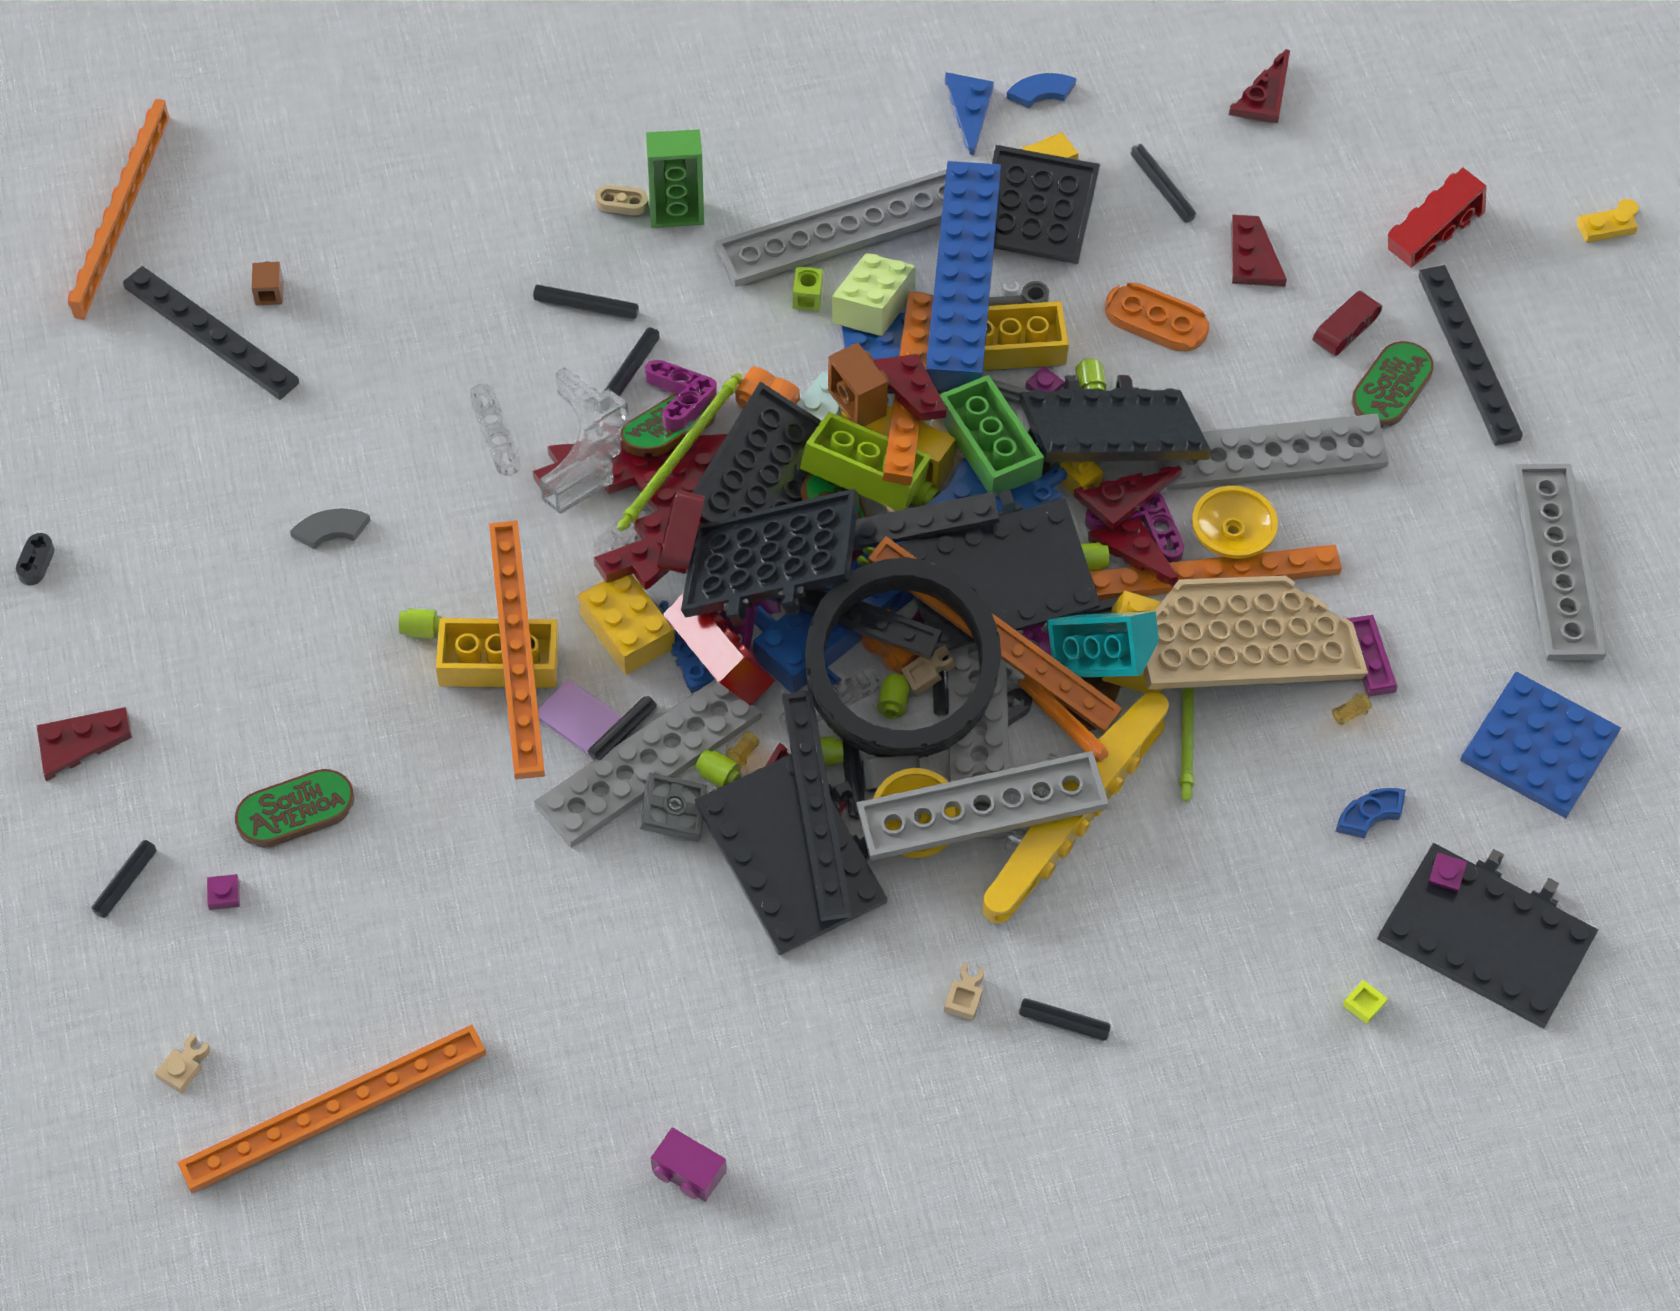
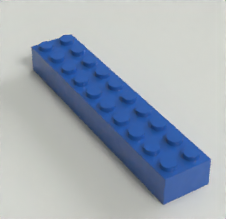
M947 161L926 371L937 391H950L983 377L1001 164Z

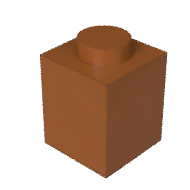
M280 262L252 263L251 289L255 305L283 304V274Z

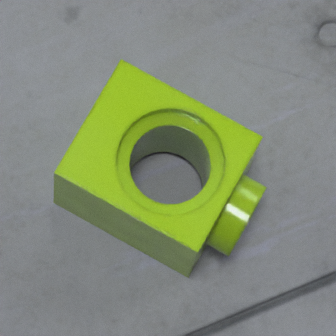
M796 267L792 309L820 311L823 269Z

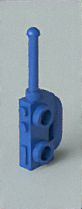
M662 600L659 604L663 613L669 608V603L666 600ZM674 629L675 643L672 644L671 654L673 657H676V666L680 667L683 679L690 693L697 692L715 680V677L706 667L701 665L699 658Z

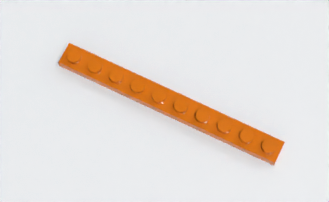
M155 99L151 109L147 110L144 126L138 130L136 145L130 149L127 166L121 170L118 187L113 189L110 206L105 208L101 227L96 229L92 248L87 250L84 267L78 271L74 290L69 292L68 305L71 306L74 318L83 320L86 318L166 128L169 113L165 100Z
M909 291L899 356L918 354L926 369L933 295ZM895 393L883 481L911 485L920 422L898 402V396Z
M518 520L489 523L514 778L518 780L544 777L545 770Z
M885 536L868 557V562L873 563L892 558H917ZM909 591L973 638L971 631L962 618L947 604L930 595ZM992 614L1000 637L1001 659L1104 734L1120 714L1122 707Z
M1336 544L1262 552L1258 555L1242 559L1217 557L1169 563L1177 574L1178 580L1287 576L1293 580L1338 575L1342 570ZM1135 567L1090 571L1099 601L1119 597L1124 590L1141 596L1167 594L1173 588L1170 584L1157 580L1156 573L1147 568L1143 571Z
M471 1024L177 1163L191 1194L473 1062L485 1056L486 1050Z

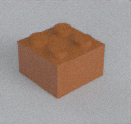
M857 342L828 356V391L849 420L864 427L885 417L889 380L885 372L879 371L875 366L871 354L868 351H864Z

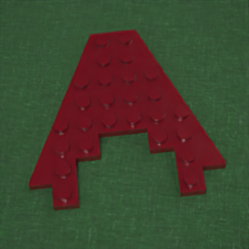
M727 434L699 435L648 501L654 513L641 517L633 523L634 530L641 540L594 557V566L606 583L634 574L644 590H647L670 571L657 567V562L676 489H681L692 493ZM621 440L547 446L548 455L554 464L534 470L533 477L545 496L595 478L600 481L608 494L634 485L642 493L676 447L660 456H652V453H645V457H640L628 453L622 447Z

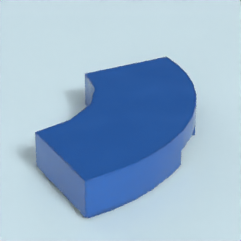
M1058 73L1032 75L1014 84L1007 91L1006 98L1028 108L1035 102L1045 99L1065 101L1076 85L1077 78Z
M1400 788L1375 789L1369 791V794L1353 800L1342 812L1335 832L1365 838L1369 829L1377 822L1387 819L1400 820L1406 790Z

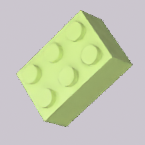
M865 253L832 295V323L883 336L905 307L908 292H915V265L900 260L880 257L877 254Z

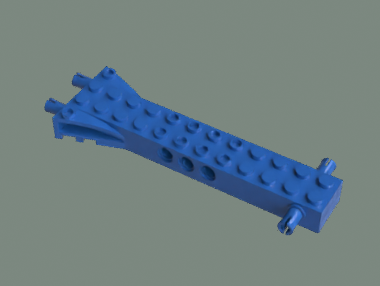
M964 457L948 487L926 505L988 492ZM1055 464L1042 477L1010 490L1015 505L1021 503L1024 510L1062 499V495L1053 488L1067 479L1065 469L1062 467L1057 471L1061 465ZM997 495L998 512L1002 511V502L998 500ZM863 553L861 556L868 560V554ZM857 559L851 563L850 573L861 567L857 563ZM892 590L874 594L862 601L885 610L890 609L896 613L912 601L915 596L909 591ZM759 605L756 607L758 612H756L754 624L762 633L753 640L754 658L790 693L797 692L807 684L805 648L813 616L800 611L797 614H785L779 620H775ZM835 625L832 629L824 652L825 669L831 686L834 689L839 687L842 679L828 667L862 640V634Z

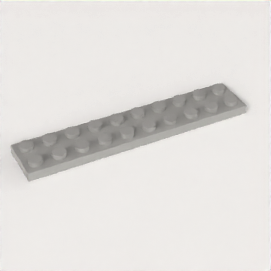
M946 170L715 241V249L734 286L737 287L941 223Z

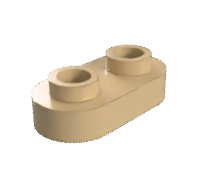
M604 185L598 188L595 193L596 206L604 212L640 215L648 209V195L639 188Z

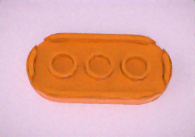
M1127 283L1126 286L1122 287L1120 285L1116 286L1106 297V316L1113 325L1176 351L1194 350L1200 347L1207 339L1209 322L1205 318L1206 315L1200 308L1139 283Z

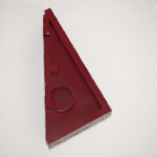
M1285 49L1283 53H1280L1274 59L1273 65L1268 70L1264 69L1253 81V85L1245 89L1242 97L1235 104L1232 103L1230 105L1229 116L1278 123L1290 50Z
M1179 465L1176 467L1168 466L1160 468L1158 473L1143 476L1142 473L1121 477L1116 481L1101 482L1100 487L1084 490L1083 487H1079L1074 490V498L1113 530L1180 477L1183 468Z
M1139 517L1126 520L1113 530L1106 526L1088 532L1089 543L1099 542L1102 545H1107L1109 554L1122 558L1124 562L1141 571L1145 568L1156 573V579L1165 584H1170L1174 587L1177 583V574Z

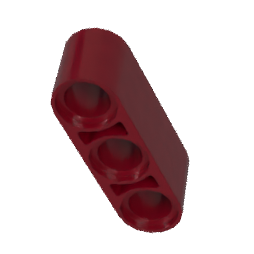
M1359 290L1318 327L1312 341L1333 356H1337L1378 318L1383 306Z
M676 489L657 567L686 574L705 496Z

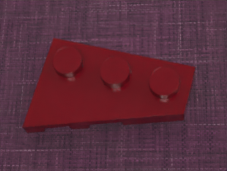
M1233 214L1231 220L1232 284L1286 287V276L1260 217Z
M918 354L873 359L878 370L884 371L888 377L889 386H887V390L890 389L898 396V402L919 422L946 417L947 408Z
M126 707L36 725L43 775L46 781L56 777L55 773L66 767L73 768L81 764L80 760L94 753L101 754L132 738Z

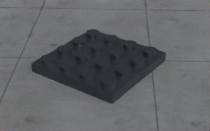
M996 145L991 164H1001L994 248L1079 264L1100 164Z

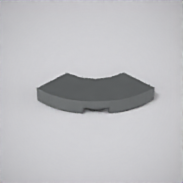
M345 508L329 509L306 517L293 527L290 534L292 538L315 549L322 542L334 538H347L355 541L371 519L369 514L358 510Z

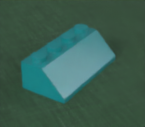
M1156 611L1070 615L1048 620L1052 657L1079 677L1142 675L1159 642Z

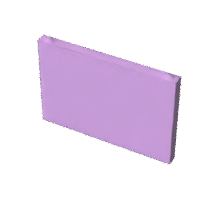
M569 679L538 708L539 721L585 752L588 756H590L588 749L622 718L618 713Z

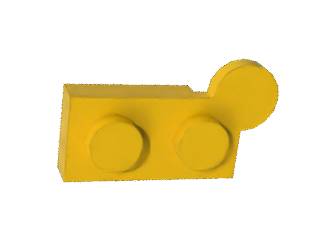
M1622 199L1619 201L1617 209L1579 216L1577 225L1586 243L1635 234L1638 225L1634 217L1638 213L1639 206L1632 199Z

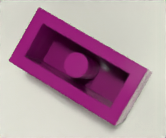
M673 1127L651 1156V1167L658 1179L665 1183L671 1181L678 1185L686 1196L692 1199L698 1197L705 1202L727 1172L726 1159Z

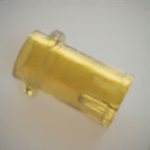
M1356 693L1352 696L1353 699L1337 708H1333L1332 714L1336 722L1342 726L1360 714L1366 715L1368 710L1372 708L1366 694L1361 693L1359 695Z
M744 732L736 745L726 751V757L739 763L740 767H744L747 764L746 759L759 745V739L751 732Z

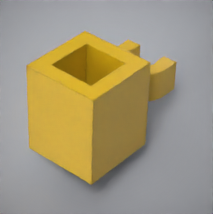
M1094 462L1060 463L1059 470L1063 467L1067 473V479L1063 480L1061 484L1073 496L1074 490L1079 487H1083L1084 490L1100 487L1103 471Z

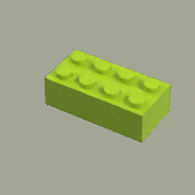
M828 412L806 442L800 469L848 490L856 489L858 494L899 511L907 509L924 483L932 456L916 449L911 485L883 481L888 437Z

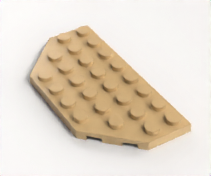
M1287 576L1179 579L1155 610L1159 642L1143 673L1148 689L1356 680L1364 679L1368 671L1354 625L1344 616L1340 619L1327 610L1329 607L1327 604L1311 593L1306 595L1293 586L1295 582Z

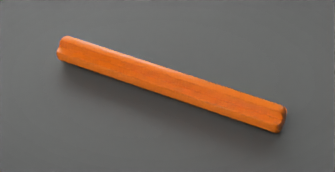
M1025 676L1024 679L1018 680L1020 688L1024 689L1032 697V700L1085 752L1093 751L1096 762H1102L1104 758L1108 757L1109 752L1107 748L1051 694L1044 691Z

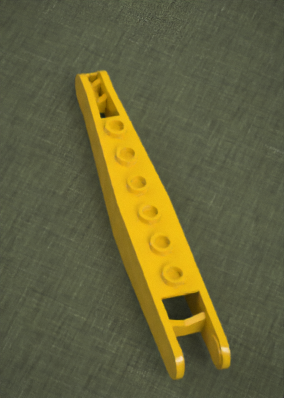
M1158 692L1144 694L1098 739L1109 752L1108 757L1104 758L1102 762H1096L1107 800L1120 791L1126 777L1137 770L1142 757L1162 734L1165 728L1164 717L1169 709V702L1163 694ZM1067 781L1062 785L1065 790L1070 792L1076 791L1079 788V785L1074 781ZM1104 810L1031 826L995 881L984 894V917L996 924L1008 921L1042 879L1048 880L1051 877L1058 860L1068 856L1073 848V842L1078 836H1084L1093 818L1099 816Z

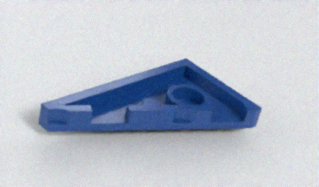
M946 72L945 85L948 86L951 104L955 107L954 113L959 128L962 129L965 147L970 155H974L993 93L994 81Z

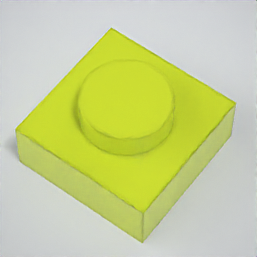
M1362 980L1344 1000L1342 1006L1368 1025L1385 1006L1388 998L1365 980Z

